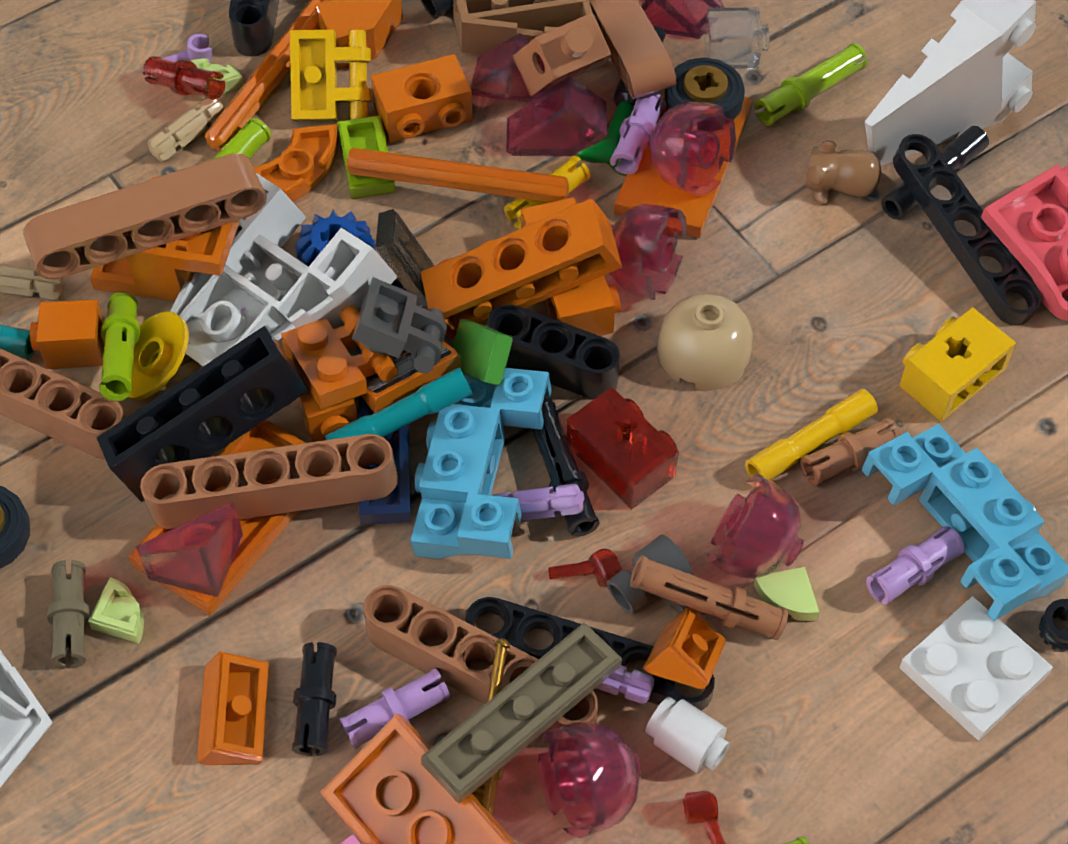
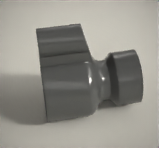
M659 535L634 554L630 571L621 570L606 582L615 601L629 614H633L647 603V596L651 594L630 586L633 569L641 555L652 561L694 575L685 555L665 535ZM662 598L679 613L687 607Z

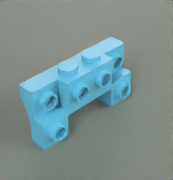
M505 368L500 385L483 382L471 375H464L473 394L440 410L437 422L431 421L428 426L426 437L428 455L425 463H419L415 474V490L417 493H421L422 499L410 542L417 557L442 559L455 555H482L512 559L513 546L511 534L514 522L520 523L522 515L518 498L491 495L506 438L504 426L542 430L544 423L541 410L544 397L550 398L552 389L548 372Z
M937 424L913 438L906 432L868 453L861 470L867 477L880 471L893 485L887 497L893 506L923 490L919 502L942 527L948 526L949 529L953 528L960 535L965 547L964 552L973 561L966 569L960 582L966 589L979 583L992 597L994 602L987 614L993 621L1028 601L1049 595L1062 587L1068 578V564L1039 533L1044 523L1043 518L1037 513L1032 503L1020 495L1003 476L1001 470L994 463L990 462L978 448L965 453L941 425Z

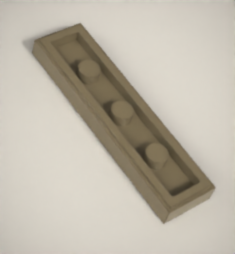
M584 622L421 756V764L458 804L461 803L621 667L622 658Z

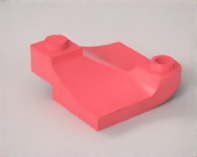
M1057 164L985 207L981 219L1030 274L1041 294V302L1055 317L1068 321V302L1063 298L1068 297V165L1061 169Z

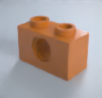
M455 54L371 75L374 107L378 116L381 115L383 129L389 143L473 121L472 91Z

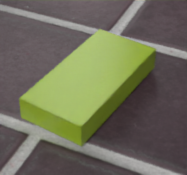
M381 115L338 121V133L351 199L394 193V180L352 175L348 173L346 166L347 157L352 148L388 152Z

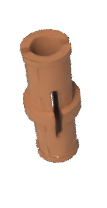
M884 418L879 423L855 434L851 432L841 434L837 437L836 443L801 458L800 464L803 474L807 476L814 473V476L809 477L808 481L811 485L818 486L823 481L848 469L856 472L862 469L870 451L900 436L899 430L896 427L887 432V429L892 427L894 422L889 418Z

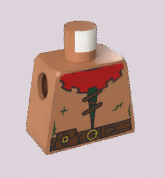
M590 13L537 36L512 57L532 97L605 65L611 56V52L593 13ZM537 55H540L543 60L545 72L538 65Z

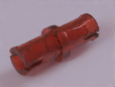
M152 56L145 61L143 66V75H149L144 78L146 82L169 87L171 91L178 95L188 96L196 94L210 100H217L223 95L225 90V81H220L224 78L223 74L217 71L197 68L196 64L191 61L179 60L173 62L158 56Z

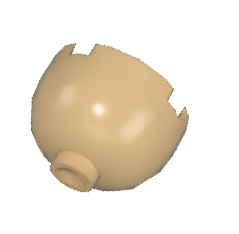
M711 293L691 295L676 303L664 317L657 345L660 365L670 378L680 383L681 378L686 382L695 383L694 389L703 391L723 389L738 381L744 374L745 367L749 364L752 354L753 332L748 317L735 302L722 295Z

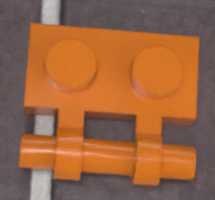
M352 305L345 307L340 313V318L344 323L342 327L333 329L327 318H323L281 333L283 349L293 361L321 410L367 393L366 378L377 374L382 381L387 382L394 379L398 374V369L393 363L394 356L386 353L378 354L372 352L362 343L352 339L360 314L359 310ZM359 346L362 353L351 357L347 350Z

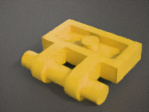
M334 29L290 30L291 119L293 121L338 120L337 103H350V120L368 117L367 103L372 102V88H367V63H371V48L366 47L365 30L349 31V47H336V31ZM337 63H349L350 87H337Z

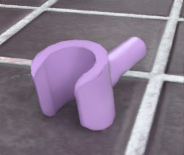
M204 34L192 35L187 40V50L151 61L154 71L179 64H187L186 61L201 58L209 59V63H211L212 48L209 47V38Z

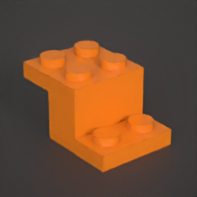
M240 220L95 267L90 276L92 287L96 290L115 293L127 292L135 296L175 302L184 282H191L194 272L222 276Z

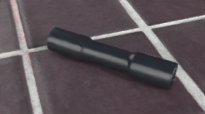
M971 126L948 144L942 154L955 171L964 167L987 148L989 138L983 129L978 126ZM904 182L899 184L881 200L884 212L895 220L901 219L919 204ZM931 185V186L929 187V190L931 191V190L934 189L937 185Z

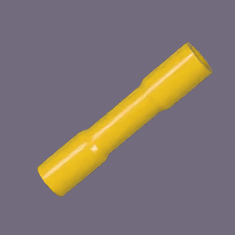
M865 389L856 391L829 408L823 416L789 437L779 439L745 461V468L748 475L757 485H764L794 466L803 456L835 436L848 432L878 412V406L874 397Z

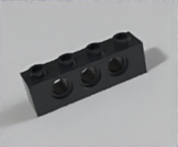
M263 326L96 438L110 470L143 502L145 500L140 488L141 480L151 468L166 463L210 457L285 406L291 404L294 400L308 392L309 389L293 361L266 326Z

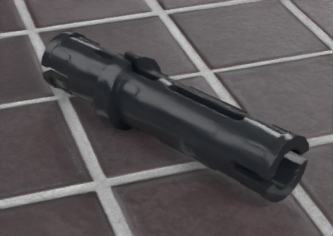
M544 398L541 409L544 420L542 430H532L551 479L549 487H553L554 491H556L557 486L576 484L580 491L584 493L585 500L583 501L582 512L564 516L568 532L572 536H584L595 531L600 524L587 493L590 484L585 473L579 471L569 441L556 411L555 402L550 398Z

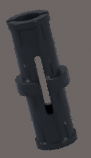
M311 642L304 644L302 648L303 661L300 688H297L293 694V704L298 708L292 751L300 755L312 756L313 747L316 748L315 754L321 756L327 753L330 710L336 706L337 695L332 691L337 648L328 643L317 642V652H315L314 644Z

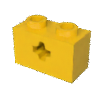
M972 307L958 319L954 316L947 319L937 330L935 337L924 345L922 342H919L908 351L902 361L905 367L899 386L942 423L1006 370L1016 342Z

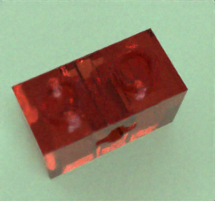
M613 387L606 390L567 419L566 437L571 450L631 510L676 477L679 451L674 440L665 431H658L644 418L640 407L632 399H624Z

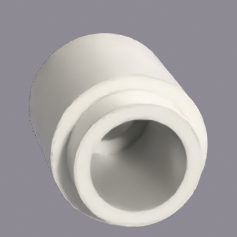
M669 696L657 707L645 730L646 734L654 738V746L697 774L705 767L713 771L722 761L730 746V742L724 739L727 727L684 699L677 702Z

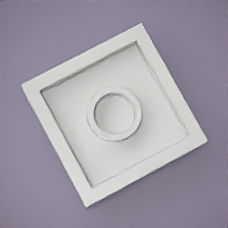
M972 596L902 659L899 669L974 738L980 741L1048 677L1053 666L999 619L993 621L987 614L989 610Z

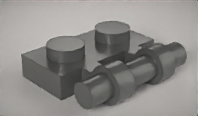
M373 277L365 293L352 339L362 343L372 352L378 354L386 353L398 359L403 350L410 352L415 369L421 373H428L440 361L442 353L441 342L445 338L447 325L444 315L439 309L426 310L416 305L417 295Z

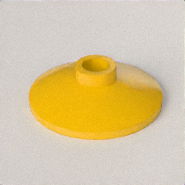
M160 312L140 324L139 341L134 345L132 391L129 390V399L141 400L150 397L163 388L179 369L187 350L189 332L184 319L176 313Z

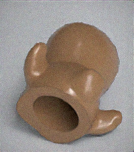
M823 141L819 147L814 146L812 149L807 171L806 187L812 190L815 201L820 205L827 204L829 189H835L855 197H865L873 193L878 187L881 176L879 159L873 153L864 150H841L840 152H835L837 145L834 141Z

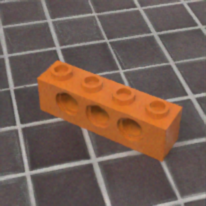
M591 198L581 203H574L565 210L540 221L530 222L521 229L496 240L486 241L479 247L459 256L444 259L438 265L422 271L421 277L428 310L435 308L443 313L447 325L446 335L453 339L455 338L460 318L486 325L489 314L501 305L511 304L527 308L622 268L610 221Z

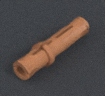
M643 555L639 557L631 575L630 586L632 588L644 590L679 605L720 619V625L729 628L738 625L766 635L770 639L778 640L787 623L788 610L747 596L746 589L738 586L728 589L692 574L652 561Z

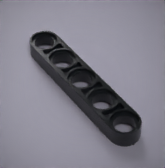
M912 134L903 138L893 157V165L896 172L998 318L1010 325L1025 324L1031 319L1041 303V294L1020 262L981 219L983 210L937 145L930 138L920 134ZM916 150L922 153L927 163L923 165L911 163L906 158L905 151ZM931 185L945 187L950 192L951 199L939 200L931 194L929 187ZM964 220L971 223L975 227L976 235L965 236L959 233L955 228L954 222ZM989 256L996 259L1000 263L1002 271L992 273L985 270L980 263V257ZM1017 293L1026 300L1028 309L1017 310L1007 303L1006 294Z
M495 597L478 599L471 604L466 614V622L475 626L477 618L483 614L492 613L500 616L504 621V626L497 633L490 635L498 639H506L510 645L537 659L543 657L581 625L571 620ZM590 627L622 658V666H626L627 663L636 659L647 661L654 647ZM533 629H545L550 632L554 641L546 649L536 650L525 643V635ZM712 674L704 692L693 698L681 695L676 689L675 681L653 675L654 686L647 702L660 705L669 696L677 702L684 699L702 711L712 700L715 685L714 675Z

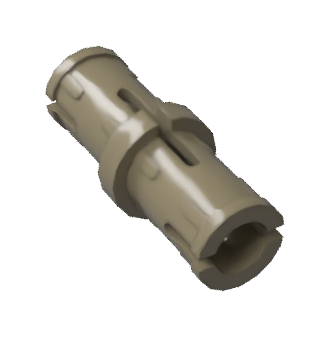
M61 560L53 564L51 568L53 575V603L47 608V620L53 625L51 663L55 667L66 668V648H71V668H76L86 662L84 624L89 620V605L84 602L86 567L80 561L71 560V579L67 580L66 560Z

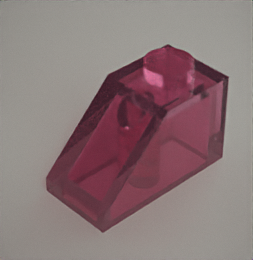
M569 76L507 118L506 152L512 156H576L582 149L595 145L607 136V102Z

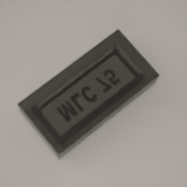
M394 209L379 213L376 250L397 275L398 280L406 291L418 296L416 305L419 307L427 306L421 272L435 265L397 211L395 212Z

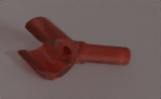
M604 548L594 552L589 557V560L581 561V563L548 567L550 580L580 575L587 576L594 573L600 587H607L606 582L620 572L622 567L617 555L612 550Z
M709 791L686 793L683 799L686 823H704L706 835H708L711 844H726L718 823V803L715 795Z

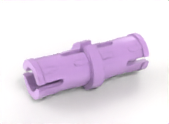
M654 92L637 98L629 119H624L620 128V141L610 159L612 166L617 164L615 167L616 171L629 175L634 174L638 170L647 145L650 146L656 136V122L665 106L664 99L658 101L661 96L659 93Z
M944 526L916 546H906L899 551L898 558L867 577L866 585L870 594L877 602L882 601L883 605H887L910 587L926 584L932 580L935 571L964 553L965 547L962 538L953 528L949 529L948 526Z
M434 668L429 673L395 691L389 687L381 692L382 698L346 717L339 718L354 749L371 740L396 713L408 720L444 700H449L451 695L445 682L441 683L440 679L442 677L438 670Z

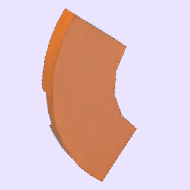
M337 124L294 128L292 130L291 142L285 151L271 162L253 167L255 172L281 188L292 202L301 198L324 179L335 161L338 150Z

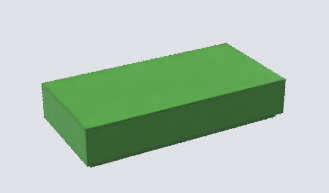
M460 318L452 348L461 356V369L463 372L483 382L500 385L513 340L511 336L487 326Z

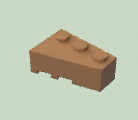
M453 0V17L461 52L513 58L514 54L537 36L592 13L589 0ZM537 55V61L543 62L540 55Z

